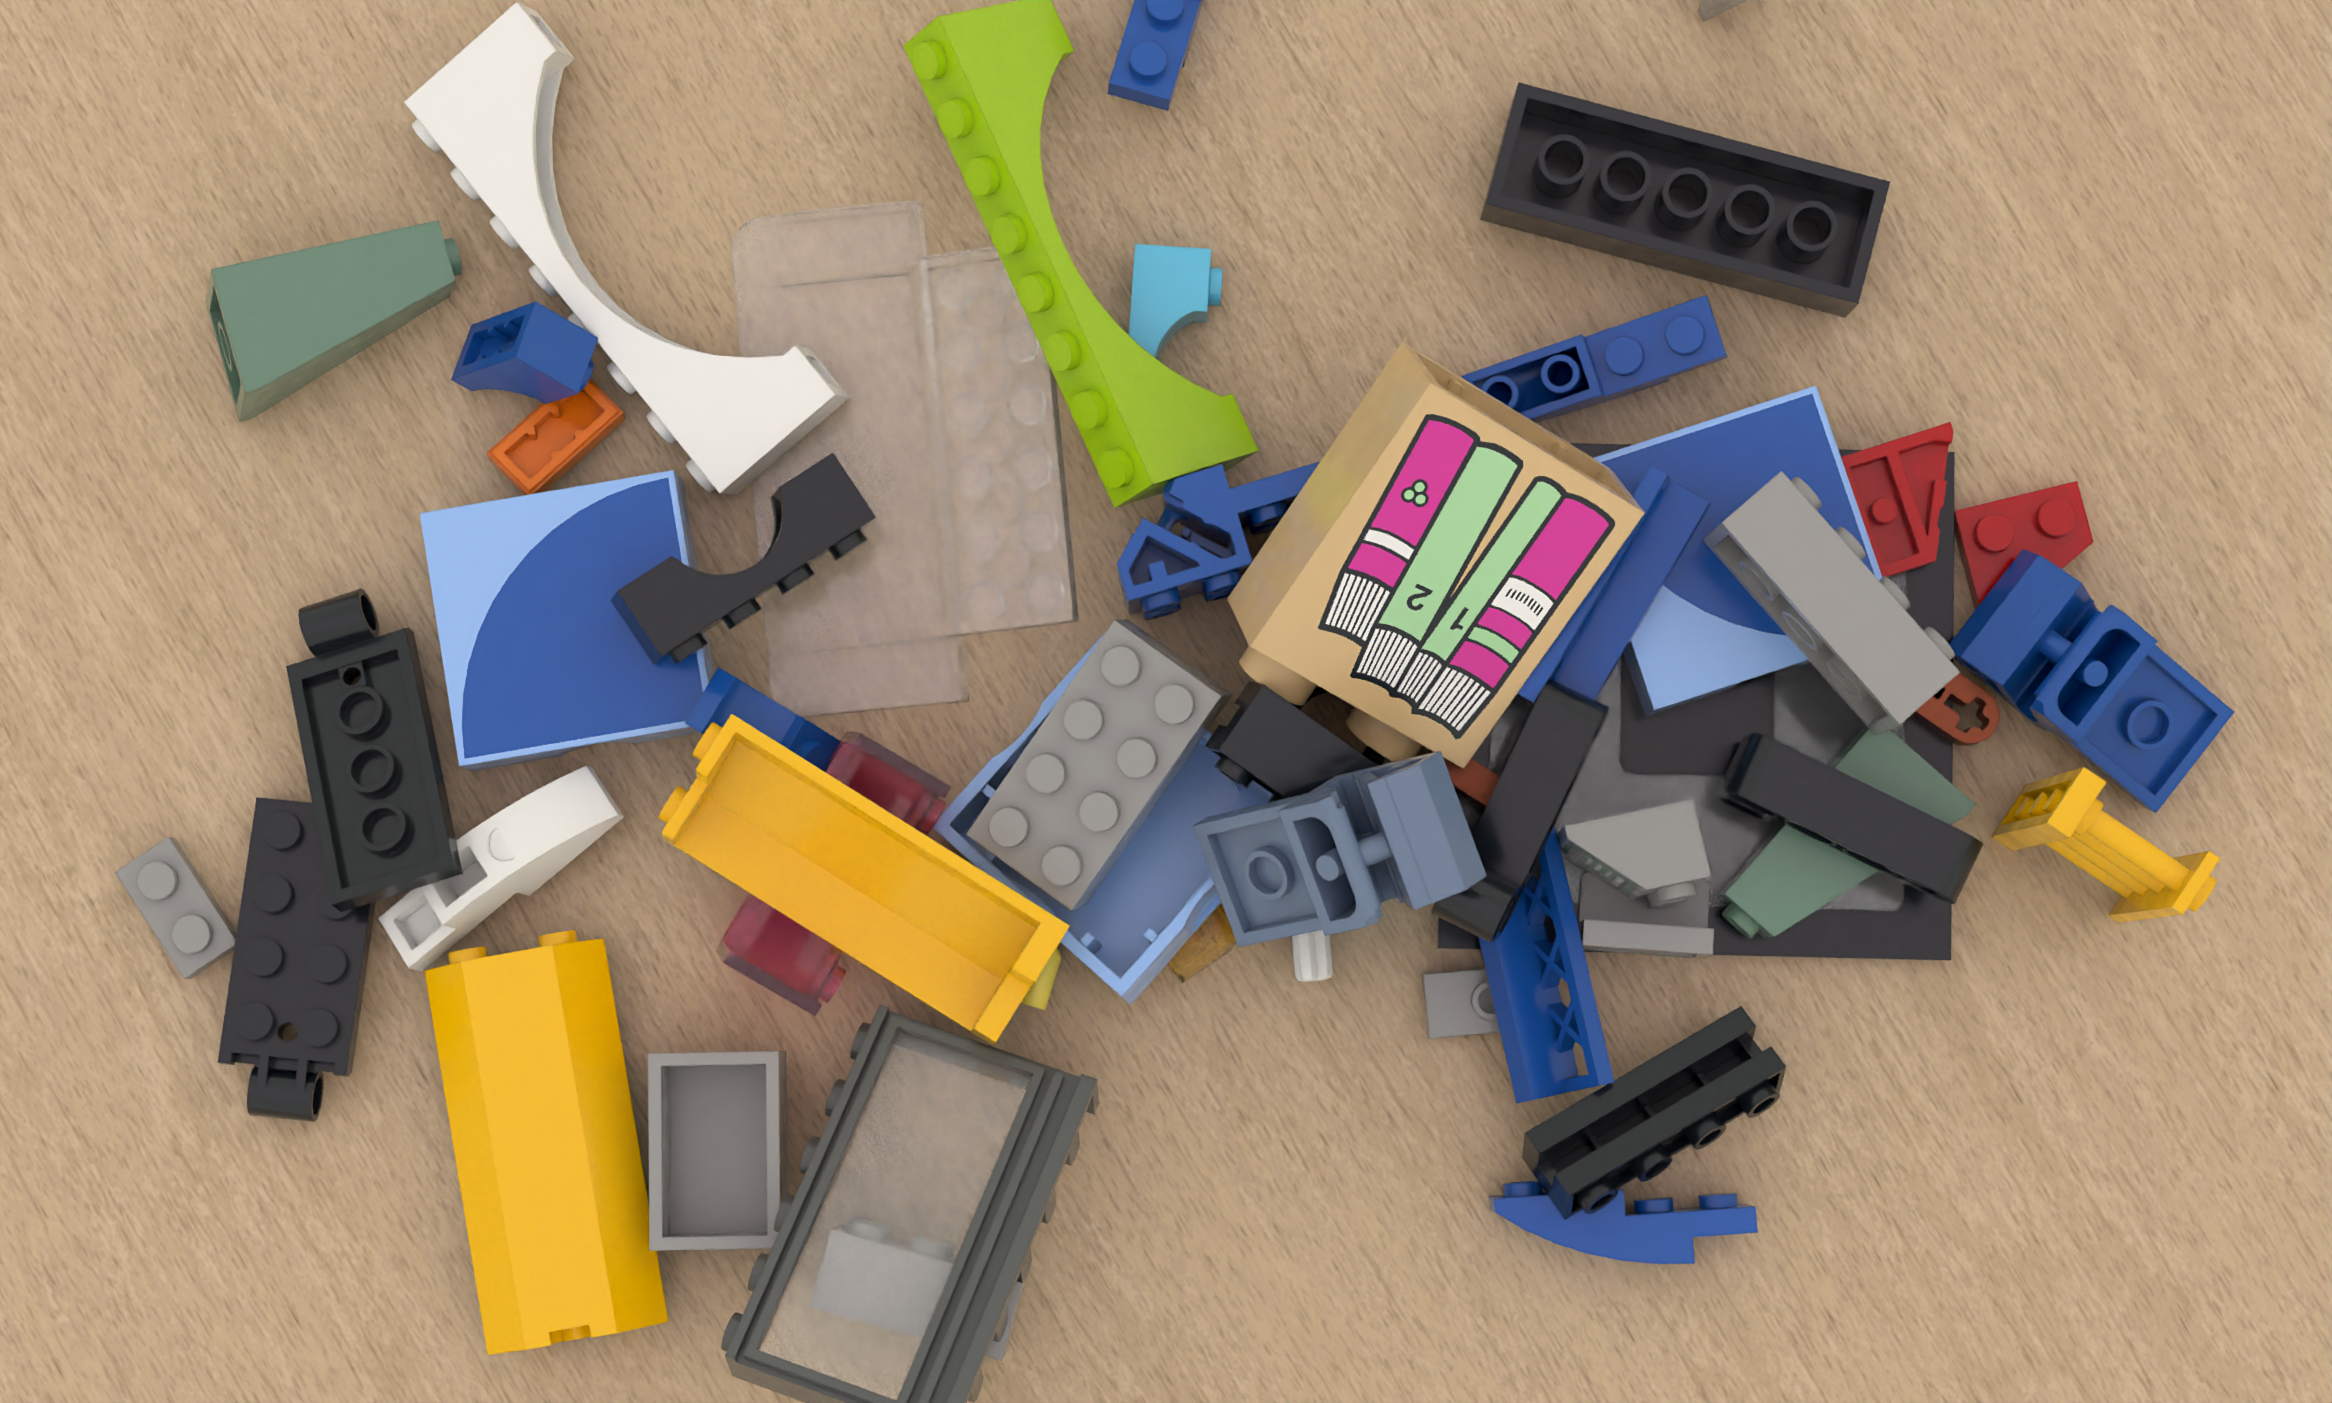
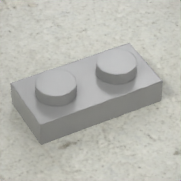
M166 838L115 872L184 979H192L234 951L237 932L175 838Z

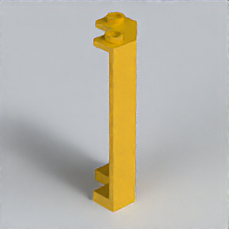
M731 714L723 727L712 722L692 756L701 761L696 768L697 778L689 790L678 785L658 816V819L666 823L661 832L663 840L993 1046L1026 993L1039 977L1070 925L735 715Z
M576 930L538 936L539 947L499 955L488 956L486 946L449 952V965L424 971L487 1355L534 1349L563 1341L590 1336L591 1338L669 1322L657 1251H649V1202L604 938L578 941Z

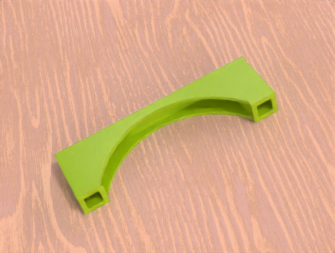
M1019 0L936 17L906 42L903 47L1114 508L1161 494L1168 481L1221 464L1225 472L1259 451L1233 393L1220 396L1198 386L1166 367L1143 349L1114 321L1098 302L1078 273L1062 242L1051 213L1044 186L1041 163V122L1044 102L1052 76L1058 64L1071 55L1074 49L1052 1Z

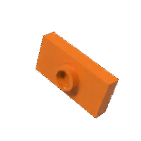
M589 379L586 386L578 394L548 404L542 403L486 454L489 461L523 495L546 492L625 420V415Z

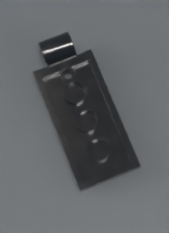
M361 588L300 608L298 616L301 632L309 650L316 657L286 666L331 905L340 912H344L463 874L414 632L407 627L378 636L379 625L375 609L368 594ZM361 675L360 680L352 685L353 680Z
M256 798L217 1063L234 1065L235 1062L254 1064L247 1092L249 1115L314 1122L319 1116L323 1099L324 1079L322 1071L333 1072L335 1076L349 1077L352 1073L376 901L344 912H340L331 905L313 805L309 802ZM289 1025H295L297 1029L295 1038L291 1041H284V1029Z

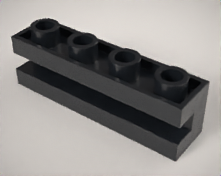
M1250 681L1234 702L1239 706V709L1227 726L1219 725L1205 745L1206 748L1220 757L1214 766L1218 771L1245 789L1249 787L1252 781H1255L1273 794L1268 802L1306 794L1337 775L1378 766L1264 684Z
M1742 1006L1614 1080V1083L1607 1084L1525 1132L1522 1159L1565 1220L1581 1210H1584L1586 1214L1597 1212L1617 1196V1189L1637 1177L1641 1182L1656 1177L1671 1164L1672 1156L1690 1145L1695 1150L1708 1146L1725 1132L1727 1123L1744 1113L1749 1118L1756 1117L1777 1102L1780 1097L1779 1093L1786 1065L1772 1047L1761 1051L1755 1043L1753 1037L1756 1025Z

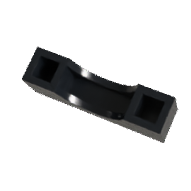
M831 453L781 485L771 496L774 514L773 537L767 553L757 564L737 573L715 575L692 569L671 556L615 593L610 601L653 665L667 656L671 657L675 665L679 664L708 644L702 634L716 624L724 621L729 630L733 629L762 609L756 598L775 586L778 587L782 595H785L815 574L809 564L830 552L835 561H837L868 540L862 530L876 516L834 453Z

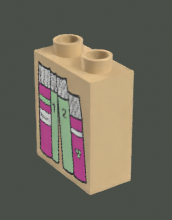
M1402 342L1228 596L1227 600L1249 645L1240 658L1239 663L1244 671L1257 683L1264 684L1292 704L1304 705L1315 688L1319 686L1353 705V710L1345 720L1347 727L1367 746L1393 762L1415 757L1421 747L1425 746L1433 752L1441 751L1444 758L1464 769L1645 512L1609 467Z

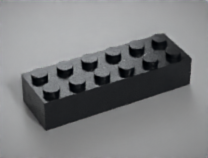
M1518 82L1510 105L1480 220L1846 318L1859 304L1890 181Z

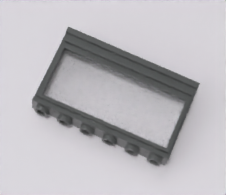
M879 1005L872 1023L863 1022L855 1035L850 1053L851 1059L855 1060L846 1081L838 1079L831 1089L825 1109L826 1116L830 1118L821 1138L813 1136L805 1148L800 1164V1173L805 1175L796 1195L787 1194L779 1207L774 1223V1231L779 1234L770 1254L761 1253L758 1256L748 1282V1290L753 1293L744 1313L735 1312L729 1320L723 1335L721 1349L726 1351L725 1358L733 1377L804 1403H967V1401L975 1403L983 1383L981 1367L992 1340L1000 1342L1007 1326L1006 1306L1017 1281L1024 1283L1032 1264L1031 1245L1041 1222L1049 1223L1056 1205L1055 1187L1065 1164L1071 1166L1077 1156L1080 1145L1079 1128L1085 1113L1088 1112L1095 1115L1099 1105L1097 1079L1083 1074L1079 1077L890 1012L889 1007Z

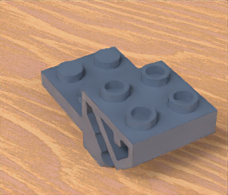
M1441 751L1337 775L1309 793L1209 816L1193 825L1238 947L1323 930L1324 936L1365 928L1379 922L1378 918L1383 917L1380 907L1381 903L1386 900L1398 898L1401 904L1405 903L1413 910L1465 891L1487 876Z

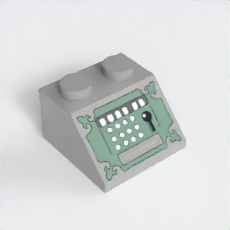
M1694 799L1566 825L1557 833L1561 854L1564 858L1584 871L1591 873L1631 900L1648 897L1650 908L1687 901L1688 897L1697 895L1695 886L1711 877Z

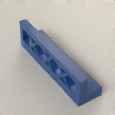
M1650 465L1632 496L1645 514L1517 694L1536 703L1545 684L1551 679L1596 701L1710 507L1711 503L1670 480L1667 473Z
M1553 828L1539 857L1542 871L1539 881L1531 874L1502 934L1492 943L1479 937L1516 1104L1614 1083L1556 828ZM1546 915L1554 923L1556 932L1554 944L1547 939L1544 927ZM1561 978L1568 984L1571 1001L1568 1008L1561 1001L1558 988ZM1575 1042L1583 1049L1588 1075H1578L1573 1053Z

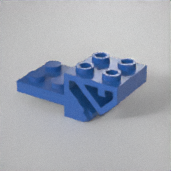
M1320 461L1231 489L1229 488L1222 464L1168 481L1163 490L1164 511L1157 524H1154L1143 518L1117 562L1118 580L1129 615L1142 611L1145 620H1152L1181 610V599L1204 593L1206 602L1228 597L1252 563L1242 528L1249 526L1252 535L1274 530ZM1178 522L1184 526L1181 530V537L1171 533L1172 527Z
M2025 549L2021 550L1949 644L1955 653V660L2034 725L2056 734L2141 806L2154 813H2157L2234 713L2231 708L2156 646L2158 641L2127 614L2113 605L2108 606L2103 613L2100 612L2080 581L2041 555Z

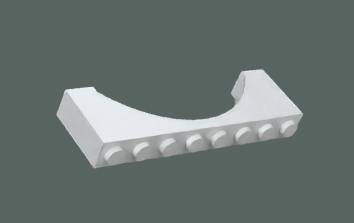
M516 2L404 101L417 118L412 123V127L430 149L435 152H439L442 149L456 166L450 172L454 181L473 200L477 201L480 197L495 214L489 220L495 232L511 248L516 249L520 245L534 263L529 268V272L537 284L553 298L559 294L573 311L568 320L598 337L597 342L612 360L607 366L612 377L629 394L633 395L636 391L652 409L646 415L647 419L662 438L671 444L675 440L678 441L691 458L686 463V467L694 479L710 493L716 489L719 494L736 495L850 397L810 348L795 345L783 356L751 358L703 353L670 341L643 326L621 309L598 285L581 260L567 231L558 202L553 172L552 134L556 100L563 70L575 58L536 10Z

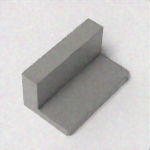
M1584 873L1580 878L1578 927L1583 949L1705 959L1713 955L1714 929L1708 928L1709 883L1703 881L1695 886L1697 895L1688 897L1687 901L1650 908L1648 897L1631 900L1591 873Z

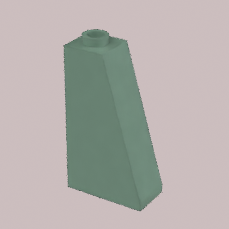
M1865 725L1830 765L1949 825L1968 815L1976 806L1972 800L1890 729L1875 736ZM1779 823L1716 897L1728 906L1722 912V915L1732 926L1750 939L1757 932L1765 939L1777 936L1875 874L1878 870Z

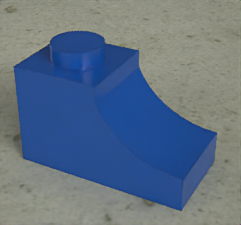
M535 301L472 324L451 380L470 391L484 389L504 390L526 395L544 404H548L576 395L586 386L594 368L591 357L598 337Z
M719 667L685 722L688 726L704 734L712 722L723 727L730 715L733 714L824 772L841 743L840 740Z

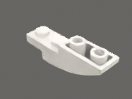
M584 766L526 795L456 840L463 874L411 890L378 919L408 968L423 971L515 893L527 896L533 894L624 816L594 769Z

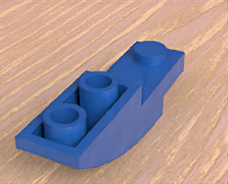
M1134 0L1109 80L1108 94L1169 111L1181 68H1184L1203 0Z
M1705 295L1586 337L1582 334L1461 377L1537 423L1668 382L1670 377L1726 359L1728 356L1709 298Z
M1538 1181L1503 1183L1504 1195L1489 1196L1490 1210L1528 1232L1555 1244L1586 1254L1621 1261L1651 1264H1695L1693 1237L1758 1233L1756 1206L1738 1204L1737 1193L1698 1195L1699 1207L1680 1209L1673 1208V1198L1638 1199L1634 1200L1635 1212H1625L1624 1190L1618 1188L1617 1196L1602 1209L1592 1214H1586L1584 1210H1581L1566 1220L1547 1193L1543 1192L1542 1186Z

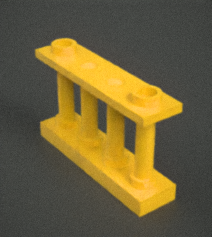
M2085 767L2025 784L1991 836L2011 851L2045 844L2120 894V898L2108 915L2118 923L2184 915L2187 909L2192 912L2197 911L2207 900L2216 885L2217 879L2210 874L2221 859L2210 851L2172 858L2102 811L2104 803L2098 800L2097 796L2103 789L2106 781Z

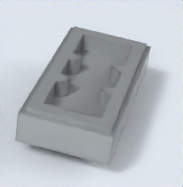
M1486 969L1422 975L1428 1039L1500 1032Z

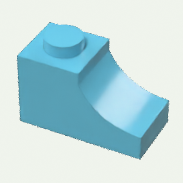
M1135 244L1129 336L1156 359H1158L1166 343L1179 330L1194 322L1207 323L1208 305L1220 306L1223 268L1210 267L1211 249Z

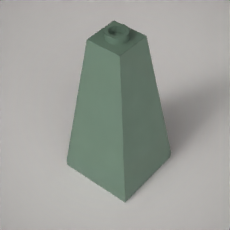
M439 220L211 269L206 306L239 422L256 417L450 297L456 281L455 276L462 274V267L456 243L453 238H443Z

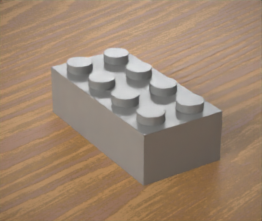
M1781 471L1717 526L1703 541L1876 736L1901 725L1960 673L1950 661L1955 657V653L1948 642L1931 627L1922 630L1906 612L1911 606L1910 602L1892 580L1885 576L1878 580L1861 561L1866 557V553L1856 538L1843 527H1838L1834 530L1817 510L1822 507V504L1815 492L1799 477H1794L1790 481Z
M1114 620L966 835L1072 911L1086 905L1226 705L1232 693L1130 620Z

